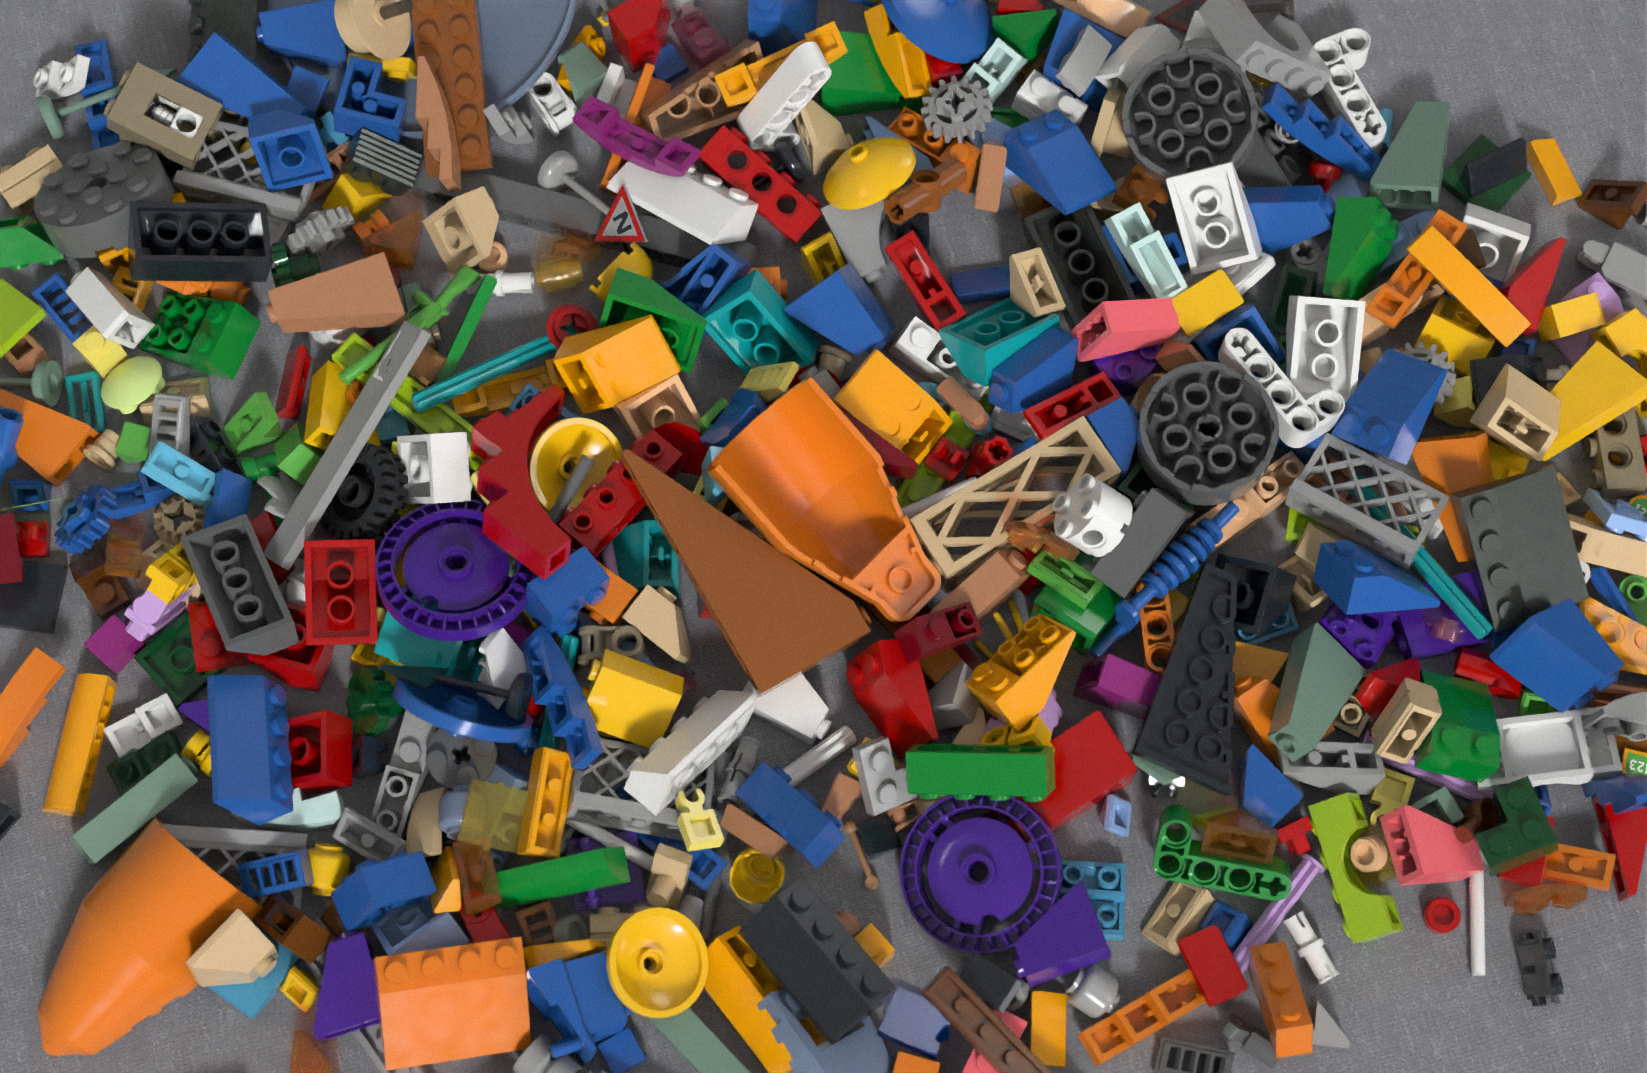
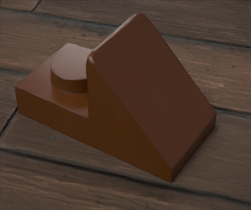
M1592 179L1577 205L1581 210L1621 230L1629 217L1637 216L1647 199V182Z
M99 547L68 564L76 584L84 591L101 620L104 621L133 603Z

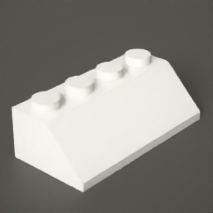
M627 161L609 181L607 186L608 189L618 194L622 184H625L633 203L710 245L712 243L722 244L746 241L759 205L749 200V195L746 192L723 186V181L720 178L697 172V167L694 164L683 177H674L644 169Z
M718 690L709 699L703 697L693 708V714L688 719L685 716L681 717L672 727L671 734L666 739L661 736L654 742L649 749L650 754L644 759L639 756L633 761L626 771L629 777L624 790L655 816L658 815L677 796L679 791H683L742 735L760 696L755 692Z

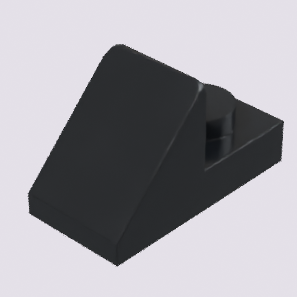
M974 954L959 976L989 1008L1004 1013L1022 985L1019 979L979 954Z

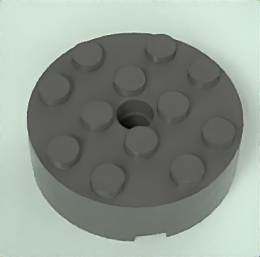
M1186 48L1187 50L1170 54L1165 53L1144 66L1135 76L1127 90L1122 109V121L1128 148L1140 168L1153 179L1167 185L1166 178L1230 161L1233 162L1235 170H1237L1247 159L1253 148L1258 130V108L1254 89L1245 73L1234 62L1219 53L1199 48ZM1189 112L1199 115V120L1192 124H1184L1181 120V117Z
M125 140L86 154L77 153L70 157L68 164L44 178V185L39 190L34 202V211L58 252L73 258H93L98 256L97 251L114 247L117 252L128 247L130 201L172 202V195L176 191L155 151L140 144H130L129 141Z
M1201 361L1185 364L1171 370L1161 377L1150 389L1138 418L1136 450L1144 471L1156 486L1172 497L1186 503L1217 505L1230 502L1246 494L1263 477L1277 446L1279 421L1270 396L1252 376L1247 373L1244 375L1226 367L1227 364ZM1206 429L1211 431L1214 437L1206 436L1201 431L1199 432V430Z

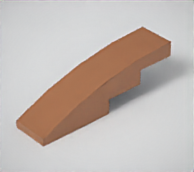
M418 56L416 119L422 128L428 131L427 149L436 161H440L439 180L448 191H461L460 154L456 129L447 98L433 68L425 56Z

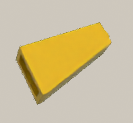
M1596 341L1550 391L1551 394L1561 400L1559 433L1542 460L1544 462L1647 399V379L1599 341Z

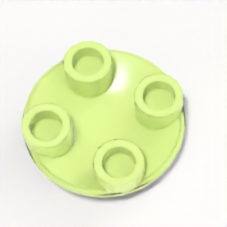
M136 356L120 363L108 374L102 384L101 398L103 402L111 408L119 409L123 414L134 412L141 402L146 400L151 394L158 393L164 388L165 380L162 377L160 363L150 356Z

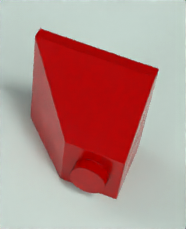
M285 601L294 621L299 643L269 655L248 653L247 657L286 685L319 693L332 662L334 645L306 646L305 606Z

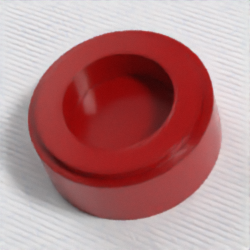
M1437 897L1426 904L1423 909L1422 918L1425 926L1433 933L1447 934L1458 926L1461 913L1453 900L1446 897Z

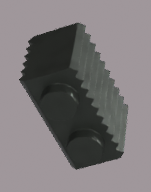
M362 126L352 136L343 171L349 172L352 178L359 182L379 185L386 194L402 196L414 185L422 153Z

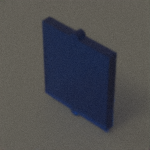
M898 986L890 1005H886L883 1010L885 1016L876 1035L935 1061L943 1041H947L950 1033L948 1029L950 1023L925 997Z

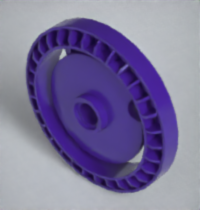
M471 500L426 504L401 518L384 537L376 556L375 573L378 591L385 608L406 629L420 636L440 641L473 640L502 629L513 621L528 603L526 594L527 583L535 579L537 575L517 560L518 566L515 577L508 576L509 559L507 552L482 533L483 511L487 506L485 502ZM408 549L403 564L406 585L399 587L396 581V570L400 559ZM503 588L507 589L504 593H501ZM413 596L416 600L412 601L410 597ZM434 604H438L437 609L439 612L428 610L427 608Z
M954 795L942 798L917 819L902 849L900 883L905 902L912 916L922 929L936 941L966 953L987 954L1015 947L1014 943L1058 901L1061 892L1063 869L1057 840L1049 825L1040 814L1027 803L1013 796L1004 801L989 800L988 796L975 795V798L970 800L954 799ZM975 809L1000 811L1022 825L1033 842L1025 843L1023 838L1013 828L995 819L977 817L955 823L951 818ZM944 824L948 829L939 837L936 831ZM930 841L934 843L928 861L929 886L939 906L947 914L955 918L953 926L944 920L934 909L924 887L922 868L924 855ZM1037 849L1040 862L1033 864L1030 851ZM983 861L988 866L989 872L987 878L980 882L974 877L973 869L978 862ZM1041 871L1039 888L1028 911L1010 927L996 933L982 935L987 915H994L1001 922L1020 909L1030 893L1034 872ZM963 923L975 925L973 934L962 931Z

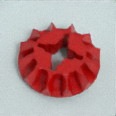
M565 304L554 309L549 315L545 330L548 335V343H552L557 348V351L564 338L569 337V333L563 330L567 328L571 319L574 330L580 332L577 334L598 329L596 319L584 307L575 304Z

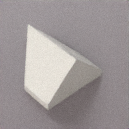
M504 628L489 634L479 646V652L486 656V659L481 658L478 661V664L483 665L478 677V681L483 682L482 684L509 690L513 678L519 673L527 672L523 652ZM477 692V695L485 698L497 710L505 701V698Z

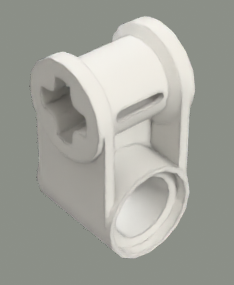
M545 72L534 86L528 90L532 106L540 115L546 128L554 137H557L560 134V130L573 123L572 117L578 109L572 99L565 94L555 78L550 73ZM542 88H547L550 90V92L545 95L536 94V92Z

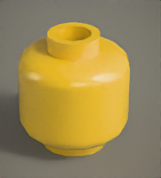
M315 843V848L308 849L315 883L307 886L312 887V894L331 896V893L342 884L341 879L349 873L350 856L343 852V846Z

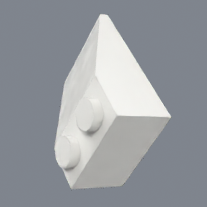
M1232 161L1166 178L1192 275L1258 259L1262 251L1252 212Z
M1289 295L1286 325V377L1305 400L1322 390L1332 389L1340 393L1346 403L1357 389L1366 301Z

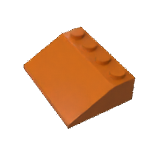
M521 937L375 957L373 959L386 1071L525 1050L531 1044L527 979Z

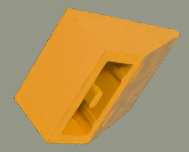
M652 314L566 337L553 359L556 368L583 414L611 408L681 371V367Z
M877 349L871 352L833 399L838 406L916 461L918 465L953 423L934 398Z
M1039 613L1037 616L1027 620L1023 625V629L1011 640L1002 643L997 653L986 663L976 667L972 672V676L964 683L987 713L1019 731L1044 708L1076 633L1071 628Z

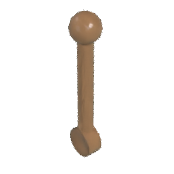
M847 820L843 825V829L850 835L865 873L866 879L864 884L866 888L875 890L879 886V880L872 875L856 834V823L853 820Z

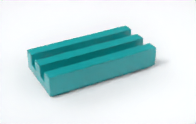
M97 371L64 376L69 417L79 420L75 382H80L84 421L102 434L107 429L104 402L101 398L102 382L100 374ZM88 380H92L97 427H93Z

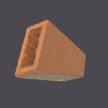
M1011 548L997 551L938 603L930 613L970 601L979 624L982 626L1031 576L1027 572L1028 562L1020 552Z

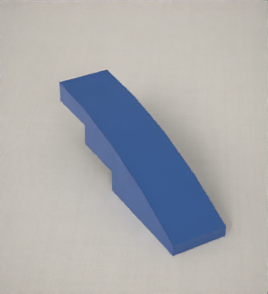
M106 39L74 46L75 56L79 54L90 58L85 88L80 90L84 99L118 86ZM111 98L86 107L87 122L92 131L94 150L120 142L119 134L107 129V116L104 115L105 108Z
M1278 82L1267 88L1261 108L1285 131L1309 149L1340 168L1371 181L1382 159L1341 115L1329 120L1310 99L1298 104Z
M539 626L521 644L527 673L533 677L532 695L534 703L546 705L553 736L565 737L572 768L584 770L603 753L597 728L582 689L564 654L548 629L544 626Z
M1623 773L1582 784L1585 798L1597 795L1599 805L1612 804L1615 815L1647 807L1646 775Z

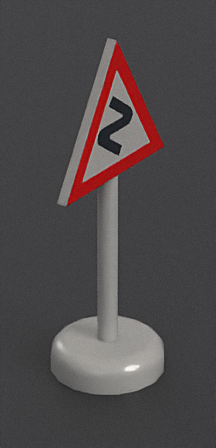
M565 150L558 151L545 160L538 173L540 188L561 193L568 187H571L607 215L594 242H648L625 184H622L610 208L575 181L578 173V162L572 154Z

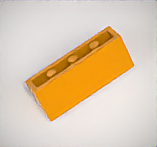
M738 925L717 937L707 948L709 966L704 988L769 1073H789L793 1069L788 1062L793 1058L783 1042L778 1044L771 1030L776 1026V1023L766 1008L760 1011L757 1006L769 993L776 992L783 988V986L738 934L742 928ZM809 1018L800 1022L817 1047H820L827 1040Z

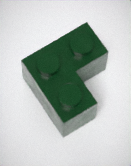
M1528 776L1494 789L1495 799L1506 823L1475 835L1477 847L1491 877L1559 851L1558 840Z

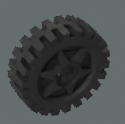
M371 443L365 444L321 517L322 521L320 524L322 528L327 529L326 533L339 540L375 539V544L376 541L384 539L385 533H388L393 527L392 522L397 523L402 516L398 514L399 509L405 510L407 504L402 502V497L408 496L409 489L403 487V485L408 483V476L402 474L406 468L403 463H400L401 458L384 447Z

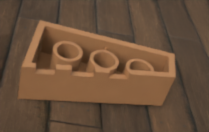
M746 39L638 112L643 129L669 142L672 137L682 139L737 119L749 102L727 107L714 76L741 63L748 66L763 59L759 41Z

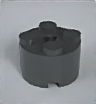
M438 729L434 733L426 750V764L430 773L440 787H446L450 791H453V787L457 785H468L474 788V792L478 793L481 786L491 775L495 763L501 764L500 751L495 742L456 737L442 729ZM468 753L471 758L469 762L463 760L459 763L458 758Z

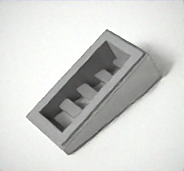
M160 392L155 394L149 455L158 441H161L190 458L189 396ZM165 406L178 407V413L165 411ZM166 420L177 421L176 426L166 425ZM166 434L175 435V440L166 439Z

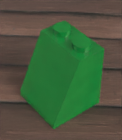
M839 31L848 52L829 64L832 71L831 76L818 91L820 106L833 117L899 109V96L903 95L896 88L884 69L870 34Z
M1077 547L1068 557L1089 572L1095 567L1091 563L1095 556H1090ZM1103 584L1100 591L1096 593L1084 610L1046 585L1034 601L1030 618L1042 613L1074 630L1076 635L1070 648L1087 658L1090 654L1089 650L1100 640L1114 620L1115 605L1120 600L1127 601L1129 597L1123 598L1106 584Z

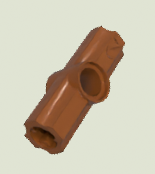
M949 158L932 170L921 169L911 174V184L884 201V212L889 216L891 222L901 225L919 212L930 213L937 211L941 207V198L967 181V170L963 168L960 160Z

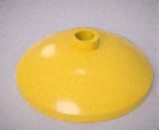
M878 137L860 142L846 150L832 164L823 183V194L830 205L843 210L859 209L875 204L894 193L906 182L916 164L915 152L907 141L894 137Z
M581 417L562 419L547 427L535 441L528 460L530 484L540 505L548 512L551 510L579 459L584 454L595 461L568 508L571 506L575 508L584 499L585 491L593 483L597 482L599 484L607 476L606 472L615 460L621 459L622 448L615 435L603 424ZM567 461H569L571 463V469L569 472L566 473L564 471V465Z
M654 907L633 913L618 926L609 943L607 973L612 989L627 1008L641 1016L666 1018L683 1012L699 997L707 979L709 964L704 939L692 921L675 910ZM645 958L650 960L651 966L649 970H646L644 967Z

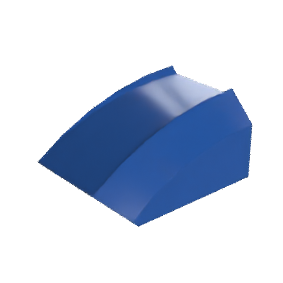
M740 388L732 397L733 400L699 440L708 449L710 446L725 447L743 428L768 407L756 392Z

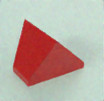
M1414 657L1369 673L1355 698L1361 703L1374 722H1376L1405 678L1420 682V662Z

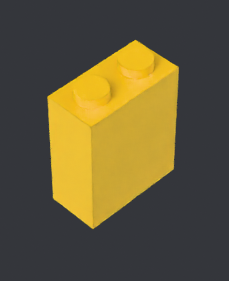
M605 649L601 660L594 659L590 667L587 679L591 680L588 689L583 687L581 689L597 730L650 749L659 737L664 736L682 697L684 678Z

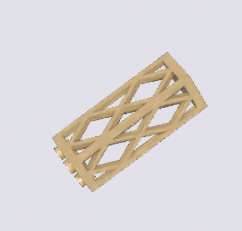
M1084 416L909 519L925 556L940 574V590L944 595L958 587L997 551L1007 548L1019 551L1054 529L1056 512L1052 508L1053 503L1041 510H1019L1023 501H1054L1059 494L1067 493L1078 482L1080 477L1086 473L1116 490L1121 469ZM1061 457H1075L1079 463V466L1048 465ZM1036 476H1073L1066 491H1028ZM1016 485L1013 492H1005ZM1008 501L1004 510L973 511L986 502ZM962 520H999L991 537H954ZM1013 520H1023L1010 528ZM979 546L966 555H951L947 550L948 547Z

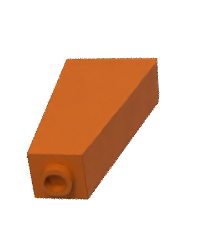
M0 389V407L15 409L23 415L22 419L24 422L15 445L17 455L46 480L60 487L86 457L83 453L85 447L88 444H93L101 434L84 422Z
M1487 432L1420 438L1415 445L1412 456L1423 482L1450 497L1439 519L1457 562L1469 561L1451 493L1493 482ZM1432 500L1434 507H1436L1438 503Z

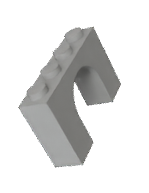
M1207 0L1198 10L1228 58L1244 70L1271 82H1278L1281 86L1310 99L1321 91L1324 85L1333 77V74L1299 24L1280 14L1263 29L1243 0Z

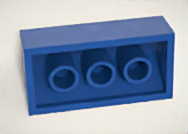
M212 675L207 677L213 802L258 826L292 812L294 789L291 782L290 764L292 758L289 752L288 733L290 728L287 722V694L285 688L263 675Z

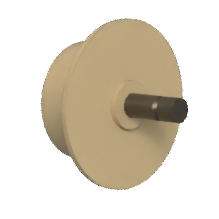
M411 0L335 1L334 17L338 32L346 45L356 53H372L381 59L393 60L401 57L409 46L411 39L409 12L413 10Z

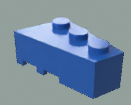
M712 243L682 267L681 272L668 282H663L660 286L702 316L731 284L748 274L752 265L730 248ZM704 330L701 342L708 333L706 330Z

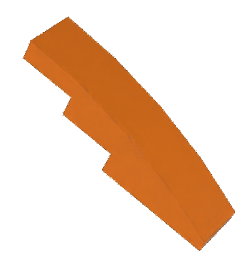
M37 647L33 649L0 694V769L30 733L27 729L28 725L48 702L45 698L46 694L66 670L65 667Z
M1190 969L1117 1010L1109 1017L1082 1031L1077 1036L1097 1067L1204 1004L1206 1001Z

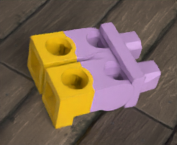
M181 542L150 564L145 575L152 579L149 587L124 613L130 619L125 630L138 641H144L149 634L153 635L182 613L186 607V604L182 601H185L190 596L198 583Z
M1052 688L1044 708L1019 731H1016L994 716H990L980 745L1052 746L1050 740L1053 728L1058 725L1059 718L1062 717L1063 710L1056 702L1057 693Z

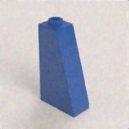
M216 32L211 35L176 80V82L222 104L224 108L247 118L279 109L308 118L313 113V110L228 38Z

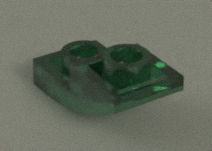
M165 730L163 734L142 748H132L108 765L106 769L120 796H122L172 755L177 754L182 758L183 747L174 730Z

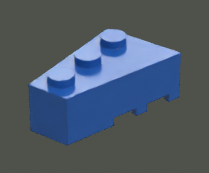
M763 761L735 791V794L810 864L818 869L846 839L839 830L842 823L828 810L822 813L814 805L817 800L803 787L797 791L791 786L789 782L792 778L781 767L776 765L772 769Z

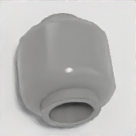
M1094 964L1072 971L1064 987V990L1067 991L1068 1002L1092 1018L1100 1017L1105 1012L1110 1014L1114 1011L1120 1000V995L1117 994V979Z

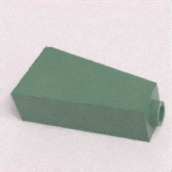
M1416 101L1371 178L1370 197H1377L1386 208L1438 210L1449 132L1450 102Z
M1318 622L1296 635L1293 639L1268 733V738L1292 762L1315 749L1366 672Z
M177 754L172 755L69 836V841L90 865L95 864L199 780L194 776L198 770L185 755L182 758Z

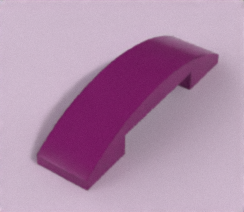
M593 96L572 117L573 122L581 130L611 152L639 167L659 174L683 177L701 155L700 149L676 137H672L668 142L620 118L617 108Z

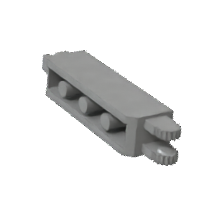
M1593 239L1585 241L1581 246V250L1575 255L1576 262L1580 265V268L1584 267L1585 270L1593 274L1599 272L1620 297L1621 302L1633 308L1637 307L1639 311L1647 314V256L1638 253L1634 247L1627 244L1614 242L1609 247L1601 242L1593 241Z

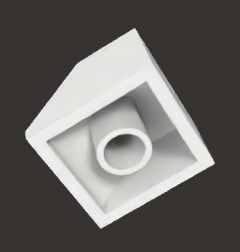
M1467 203L1460 221L1468 225L1467 229L1474 231L1487 266L1478 270L1505 283L1515 273L1530 238L1531 224Z
M467 432L397 436L398 456L401 458L400 463H403L406 468L402 474L408 476V483L403 485V487L409 489L408 496L402 497V502L407 504H433L471 501L473 483L469 475L468 458L470 456V444L467 441Z

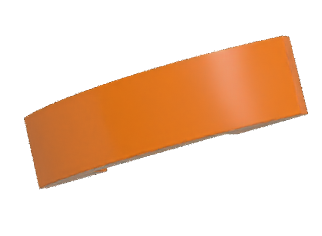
M1438 209L1424 230L1431 224L1456 247L1468 225ZM1408 253L1389 281L1381 286L1367 305L1365 312L1394 329L1418 301L1434 277Z

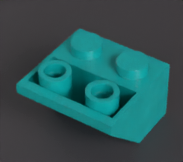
M644 520L626 526L613 539L619 577L636 588L639 595L648 584L656 590L662 585L677 598H681V562L657 521Z

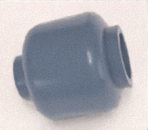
M457 785L453 787V791L443 794L439 801L438 824L440 829L447 833L448 838L453 840L466 841L473 839L475 834L480 833L485 826V798L481 794L474 792V788L471 786Z

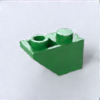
M24 215L0 219V268L9 267L11 270H18L32 263L42 262L43 265H53L65 259V255L58 252L53 246L42 225L33 218Z

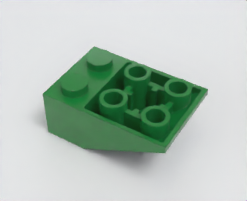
M167 291L153 320L155 326L147 333L139 349L210 376L234 380L261 321L237 302Z

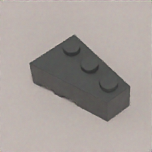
M1152 488L1150 492L1142 491L1132 505L1136 511L1132 515L1130 525L1128 526L1124 523L1120 532L1125 534L1121 542L1111 552L1102 557H1094L1091 562L1095 565L1091 574L1123 598L1131 595L1145 574L1149 572L1151 566L1156 562L1155 560L1166 545H1169L1174 540V534L1186 519L1189 520L1195 513L1161 488Z

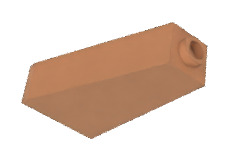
M384 252L267 291L271 303L266 304L269 318L272 324L278 322L283 333L401 326L404 320H408Z

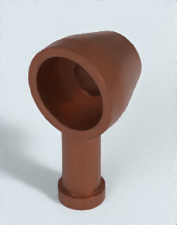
M1489 797L1479 798L1462 808L1461 812L1464 818L1460 820L1461 825L1456 829L1455 835L1460 842L1468 843L1474 838L1476 833L1499 826L1500 817L1494 801Z

